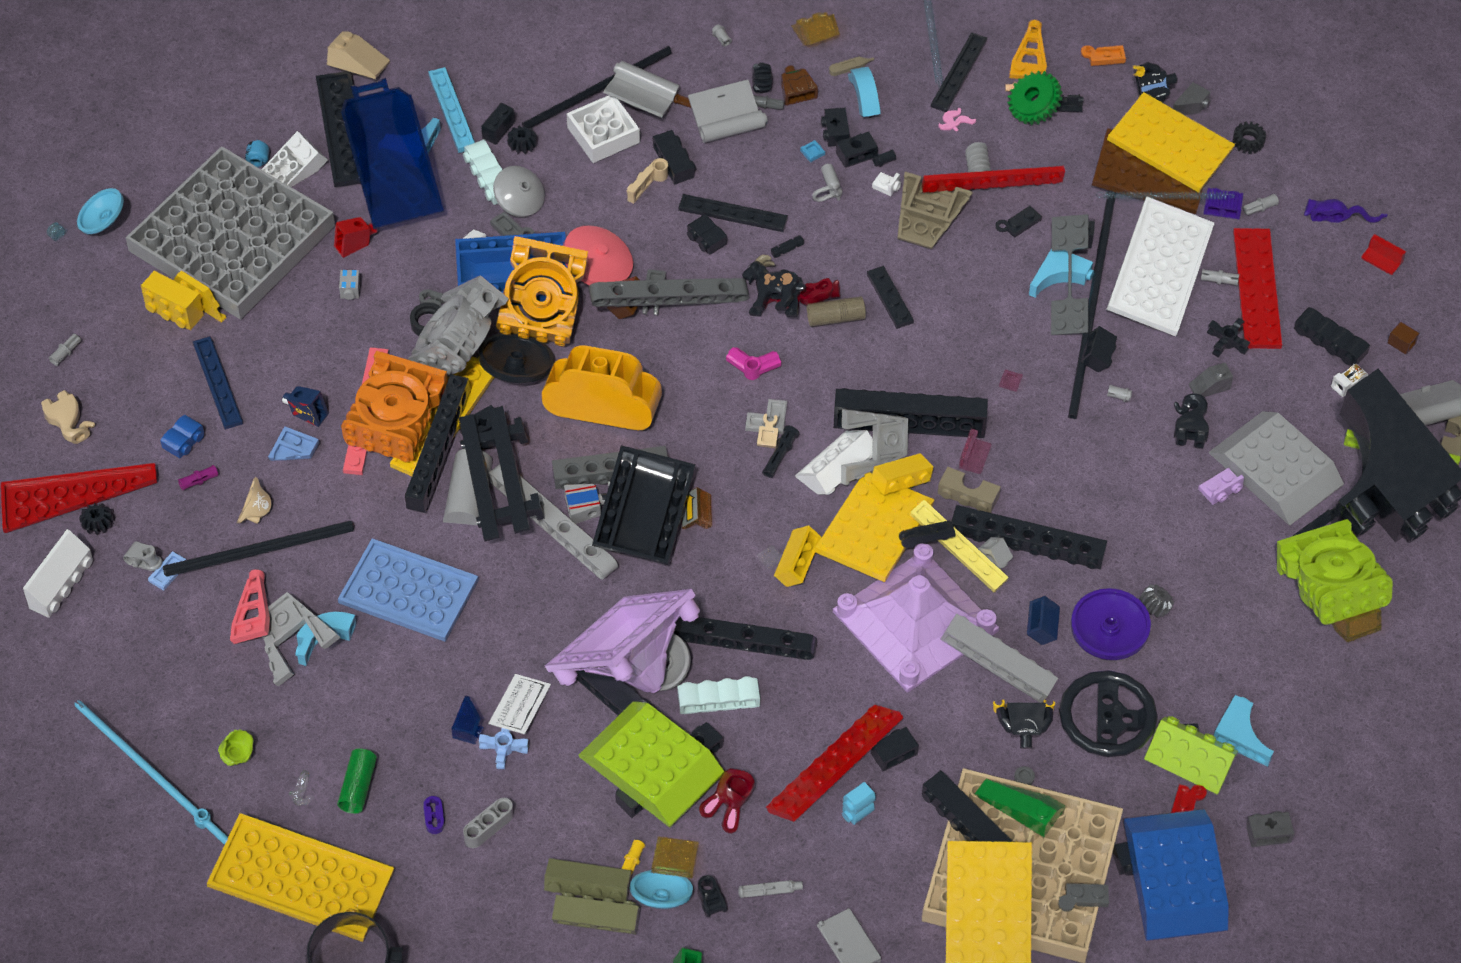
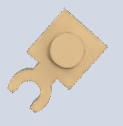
M764 414L763 422L765 426L759 427L757 446L776 448L779 429L773 427L777 424L778 417L775 415L774 420L769 422L767 414Z

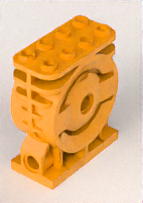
M515 236L510 263L514 270L507 279L503 292L509 299L506 304L500 307L496 323L500 333L504 335L514 333L524 339L534 337L537 341L547 343V340L553 341L558 346L569 344L579 298L577 283L584 279L588 262V251ZM530 254L537 257L529 259ZM558 261L565 263L569 262L568 268H566L563 264H561ZM536 276H547V277H550V278H553L554 280H556V281L562 286L564 292L569 293V294H572L573 296H569V295L562 294V292H561L559 286H558L553 280H551V279H549V278H544V277L534 278V279L528 281L524 286L516 285L515 283H522V284H523V283H525L528 279H530V278H532V277H536ZM543 294L546 296V300L539 302L536 297ZM511 302L520 303L525 313L535 319H549L558 311L564 314H559L556 318L547 322H536L528 319L520 311L519 306L512 305Z

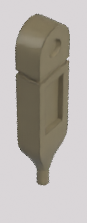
M855 57L832 64L829 67V74L837 76L851 72V69L863 68L868 62L873 61L874 57Z

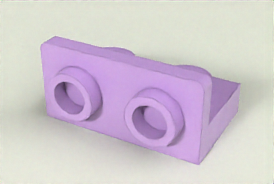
M1227 468L1199 485L1198 490L1214 505L1217 502L1225 501L1228 495L1233 492L1235 494L1243 488L1244 477L1243 475L1237 477Z

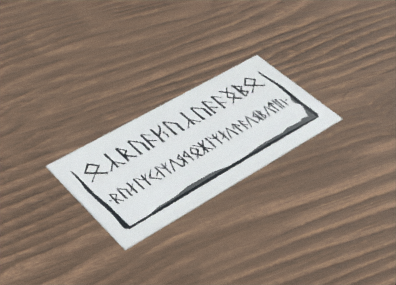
M515 674L488 724L525 734L551 684Z

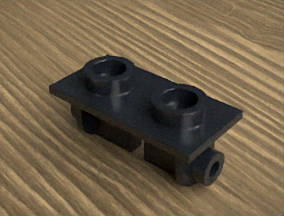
M1064 94L1060 95L1063 99L1059 101L1061 106L1056 107L1057 111L1083 112V96H1080V94L1068 95L1067 97H1064Z

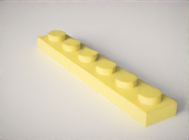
M925 500L910 513L921 526L947 521ZM954 528L956 537L938 540L994 593L1008 580V576L957 529Z

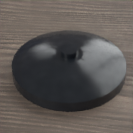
M499 333L488 337L480 345L478 355L479 363L487 373L500 380L512 383H531L541 380L550 373L554 362L553 353L544 342H539L534 337H529V339L520 338L518 334L511 333V335Z

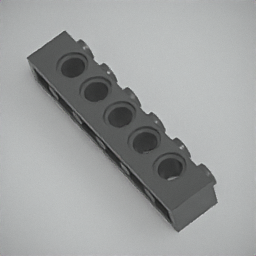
M666 446L638 449L668 457ZM619 452L552 460L555 489L564 490V485L607 484L608 481H611Z

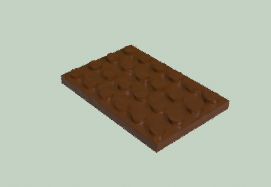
M1107 128L1092 186L1142 200L1150 197L1188 213H1197L1202 190L1198 193L1108 141V135L1113 129Z

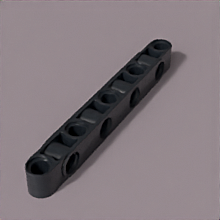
M679 617L675 622L676 626L673 634L682 638L684 642L811 660L815 656L817 638L812 634L697 617L691 622H688V620L683 621Z

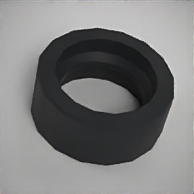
M430 302L415 306L410 314L412 331L419 336L425 327L418 324L417 319L425 314L434 315L440 306Z

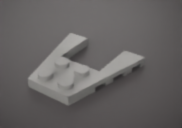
M842 409V428L847 430L873 425L872 459L841 465V484L848 485L850 481L864 477V474L873 471L874 466L907 456L908 418Z
M288 592L268 607L270 616L268 635L262 636L266 645L264 646L270 661V670L273 672L274 684L280 686L294 675L277 646L299 630L305 623H307L323 649H327L340 638L336 632Z

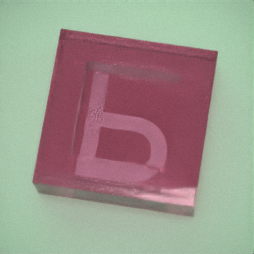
M1005 369L999 387L1017 392L1023 375Z

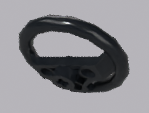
M1111 670L1090 672L1075 679L1063 693L1059 707L1062 728L1071 741L1088 753L1104 757L1126 756L1142 748L1154 734L1158 719L1154 698L1146 687L1127 674ZM1098 683L1096 742L1083 735L1073 722L1071 709L1075 697L1081 690ZM1119 685L1135 693L1143 704V708L1139 710L1127 709L1118 700ZM1110 699L1113 703L1105 704L1102 700ZM1128 717L1133 722L1125 723L1122 719ZM1141 730L1135 738L1123 744H1117V739L1125 732ZM1102 734H1110L1112 738L1105 739L1102 737Z

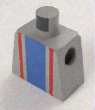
M594 484L564 485V496L570 520L577 524L600 516V505H604L607 493L597 494Z

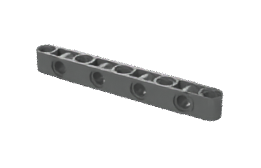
M743 278L596 282L589 286L591 303L596 307L734 303L749 299L747 283Z

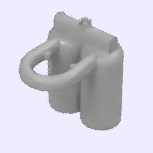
M825 164L822 166L821 171L827 186L816 190L812 194V198L816 202L825 201L832 197L837 198L839 201L842 194L840 182L833 165ZM829 190L830 194L820 198L816 197L819 193Z

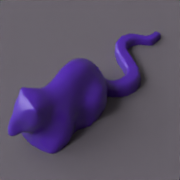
M1309 199L1304 213L1305 216L1311 215L1312 221L1342 222L1350 218L1353 213H1360L1364 219L1373 223L1380 221L1383 217H1387V214L1384 213L1378 217H1372L1363 207L1358 205L1347 209L1346 205L1338 199L1323 201Z

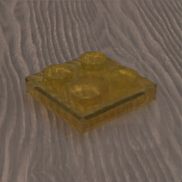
M658 837L651 873L693 878L699 842Z

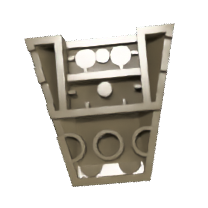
M905 172L898 239L932 249L972 196L973 192L956 187L954 193L949 191L923 193L921 188L922 176Z

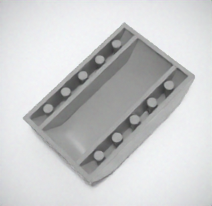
M1262 411L1208 452L1226 469L1229 468L1237 477L1243 475V484L1289 526L1344 485L1334 462L1277 412Z

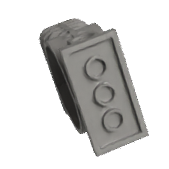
M481 275L445 292L441 297V300L445 303L425 325L418 337L416 347L412 350V355L407 360L447 371V377L450 374L453 375L464 370L466 362L471 359L490 329L491 319L488 317L490 312L506 304L509 298Z

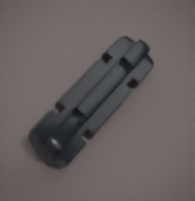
M801 235L794 237V240H787L779 244V247L771 248V255L777 258L781 256V253L785 254L794 250L796 246L804 245V239Z

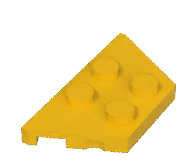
M182 270L175 276L174 281L199 293L202 309L205 313L221 323L226 319L225 314L218 312L217 308L220 305L209 287Z

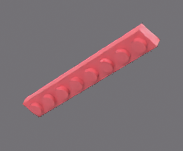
M370 347L362 384L369 378L368 373L374 363L373 356L376 350L389 354L388 349ZM369 407L368 410H369V412L371 413V415L373 416V414H372V412H371V407ZM348 445L343 473L363 475L368 451L361 447Z

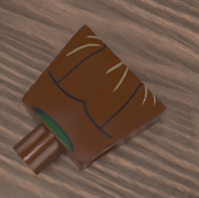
M787 66L784 70L785 73L781 75V87L785 106L817 99L818 86L806 69L795 70L794 66Z

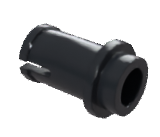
M892 149L882 154L877 153L872 157L873 164L876 167H882L883 164L896 160V154Z

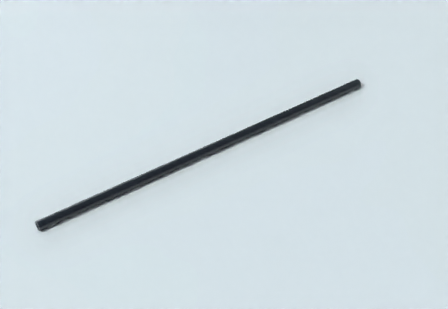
M1110 190L1107 192L1094 274L1088 299V333H1082L1068 413V418L1077 419L1086 370V365L1081 363L1088 335L1093 330L1117 193Z

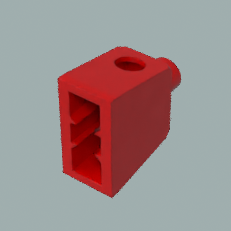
M361 217L336 222L334 247L344 258L368 246L369 237L377 233V227L374 223L367 225Z

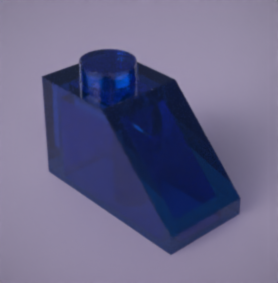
M465 695L451 728L452 738L476 744L480 734L484 732V727H482L481 717L470 697Z

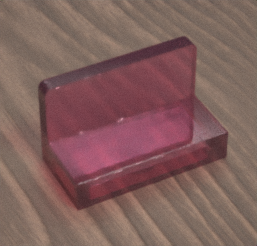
M971 429L960 457L959 469L981 474L991 448V443L978 440V430Z

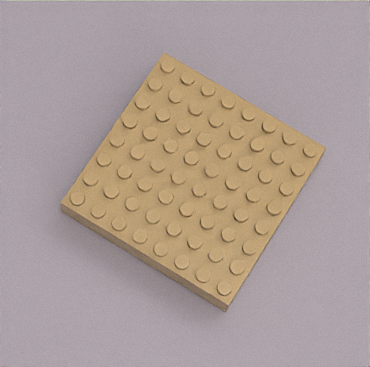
M963 768L958 787L1013 842H1032L1031 950L1085 963L1099 907H1081L1075 904L1073 910L1066 912L1059 908L1058 902L1061 896L1066 895V883L1105 884L1123 809ZM985 779H990L1049 795L1066 805V809L1045 837H1042L974 794ZM949 821L922 914V921L946 927L948 841H966L959 831H955Z

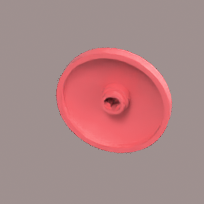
M597 226L578 227L568 234L563 243L565 247L588 251L587 267L584 279L581 280L587 285L596 282L622 281L628 279L632 272L633 259L630 250L617 235Z

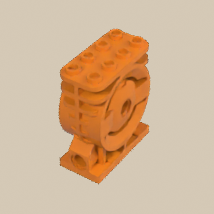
M376 350L373 356L374 363L368 373L369 378L358 389L355 403L351 405V411L347 412L346 420L341 424L343 438L350 446L361 447L370 452L381 453L386 457L391 456L403 462H410L414 460L415 452L420 447L419 443L423 441L429 431L431 408L439 406L448 382L447 371ZM369 407H371V412H372L373 416L371 415V413H370L369 410H368Z

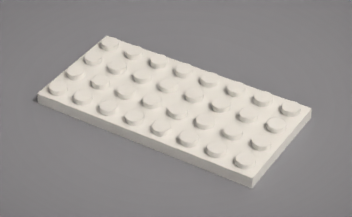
M1146 197L1107 310L1176 336L1214 222Z

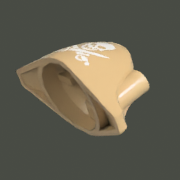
M256 477L253 479L244 507L237 520L239 524L245 520L257 524L271 508V499L262 489Z

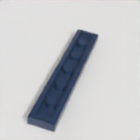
M211 336L192 341L224 429L242 425L241 416Z

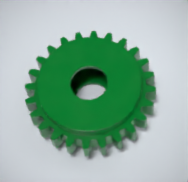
M1032 71L1028 76L1024 74V78H1019V82L1013 84L1015 87L1010 89L1012 94L1008 95L1010 101L1007 102L1010 106L1009 110L1019 122L1022 121L1024 124L1028 122L1030 125H1033L1034 122L1039 124L1041 120L1045 122L1047 117L1051 118V114L1057 112L1056 107L1061 106L1059 101L1063 99L1060 96L1063 94V91L1060 89L1061 85L1052 74L1048 75L1046 71L1043 73L1037 71L1036 74ZM1039 95L1035 100L1031 101L1033 97Z

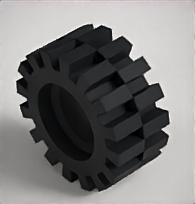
M1247 121L1244 122V125L1240 123L1234 130L1232 140L1235 144L1234 147H1238L1237 150L1239 152L1243 150L1242 153L1244 154L1246 151L1248 154H1252V151L1256 154L1264 147L1266 131L1263 130L1262 126L1259 127L1258 123L1255 125L1251 121L1250 124ZM1250 135L1253 136L1255 140H1247L1243 138V136Z

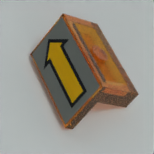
M698 487L689 491L682 515V529H687L694 524L705 529L712 527L711 494Z

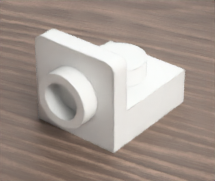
M880 172L872 183V188L891 196L901 186L900 174L896 173L894 177Z

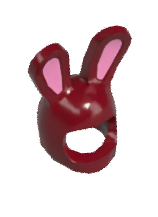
M732 768L724 771L717 785L716 792L701 803L699 807L701 816L704 818L712 817L723 803L727 808L723 817L722 828L727 833H735L739 826L740 808L754 791L755 780L752 775L746 771Z

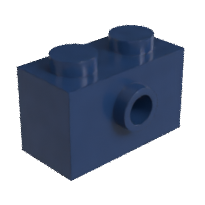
M1046 596L1030 601L1027 635L1041 645L1057 640L1060 606Z

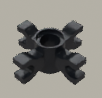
M1238 317L1233 325H1226L1224 327H1221L1214 320L1209 323L1208 327L1210 328L1207 330V333L1219 338V341L1214 345L1213 355L1219 357L1224 349H1231L1233 347L1243 355L1246 354L1249 350L1250 341L1238 337V334L1243 330L1244 320Z

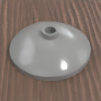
M521 166L506 167L498 173L493 183L496 201L503 210L513 216H532L543 205L545 197L543 185L539 178L527 168Z
M672 634L666 650V662L670 661V664L665 669L664 681L661 684V689L658 691H666L676 687L683 681L690 667L689 649L683 639L676 634Z

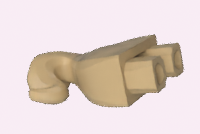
M64 390L58 393V401L53 403L50 399H46L41 402L45 419L49 424L58 426L67 441L78 444L89 437L90 431L88 428L94 427V422L84 421L79 425V428L74 429L80 417V410L73 394H69Z

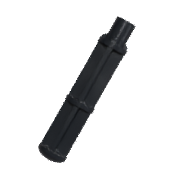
M1336 506L1331 510L1328 509L1293 536L1324 527L1331 522Z

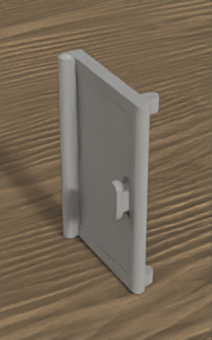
M850 909L825 921H820L817 925L840 963L881 962L880 955Z

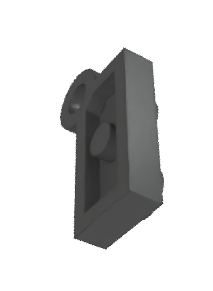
M505 211L490 220V225L501 236L522 235L526 232L534 234L533 229L529 227L522 229Z

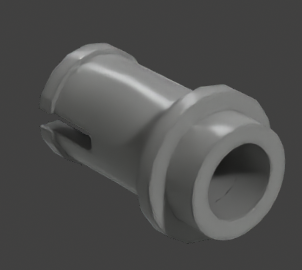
M716 25L713 27L712 34L718 38L722 46L730 45L732 39L725 32L724 26Z
M1110 385L1107 396L1122 399L1123 402L1130 401L1132 391L1129 388L1124 389Z

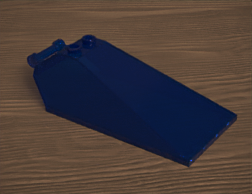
M386 78L361 86H351L354 98L344 100L341 115L373 229L444 212L412 95L400 87L389 89ZM383 88V91L359 96V93Z

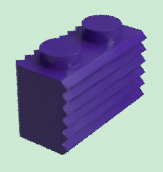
M1208 188L1203 214L1240 219L1243 193Z

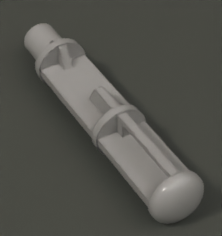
M792 880L740 886L738 893L740 898L793 893L795 890L803 889L802 881L794 882Z

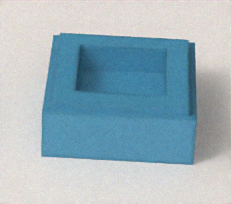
M816 140L800 147V151L809 162L825 155V151Z

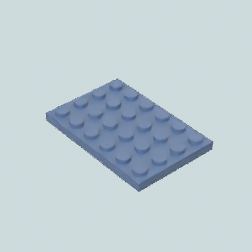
M372 538L341 592L338 603L446 642L478 582V576Z

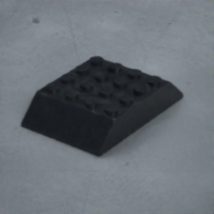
M621 445L592 546L668 565L696 464Z

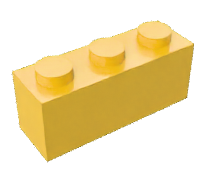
M919 453L874 466L871 482L883 495L930 482L934 466Z
M809 525L792 531L775 571L774 577L786 587L803 583L815 554V547L821 539V536Z

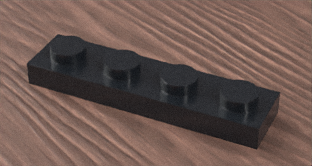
M881 266L867 271V276L896 329L913 324L914 319L885 267Z

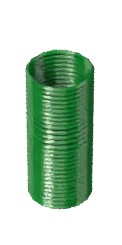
M357 748L351 752L337 803L338 807L347 813L357 814L363 811L377 756L372 751Z

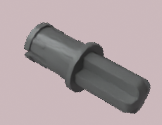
M754 95L758 107H763L765 110L766 108L779 110L784 108L783 100L768 98L767 95L766 97Z

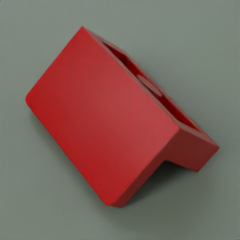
M1374 234L1368 249L1363 253L1361 259L1393 275L1403 263L1406 251Z

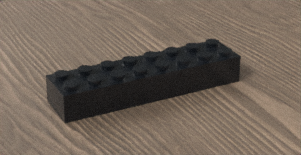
M836 388L833 428L844 429L842 428V409L906 417L908 418V433L985 438L988 399ZM873 425L852 428L851 430L873 431Z

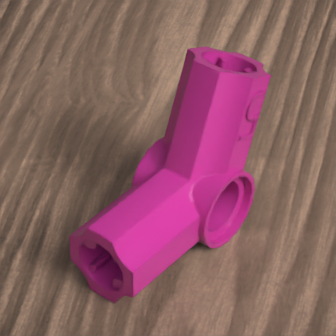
M733 347L726 356V361L742 371L749 380H756L760 377V374L781 366L779 355L775 351L755 357L747 355L737 347Z

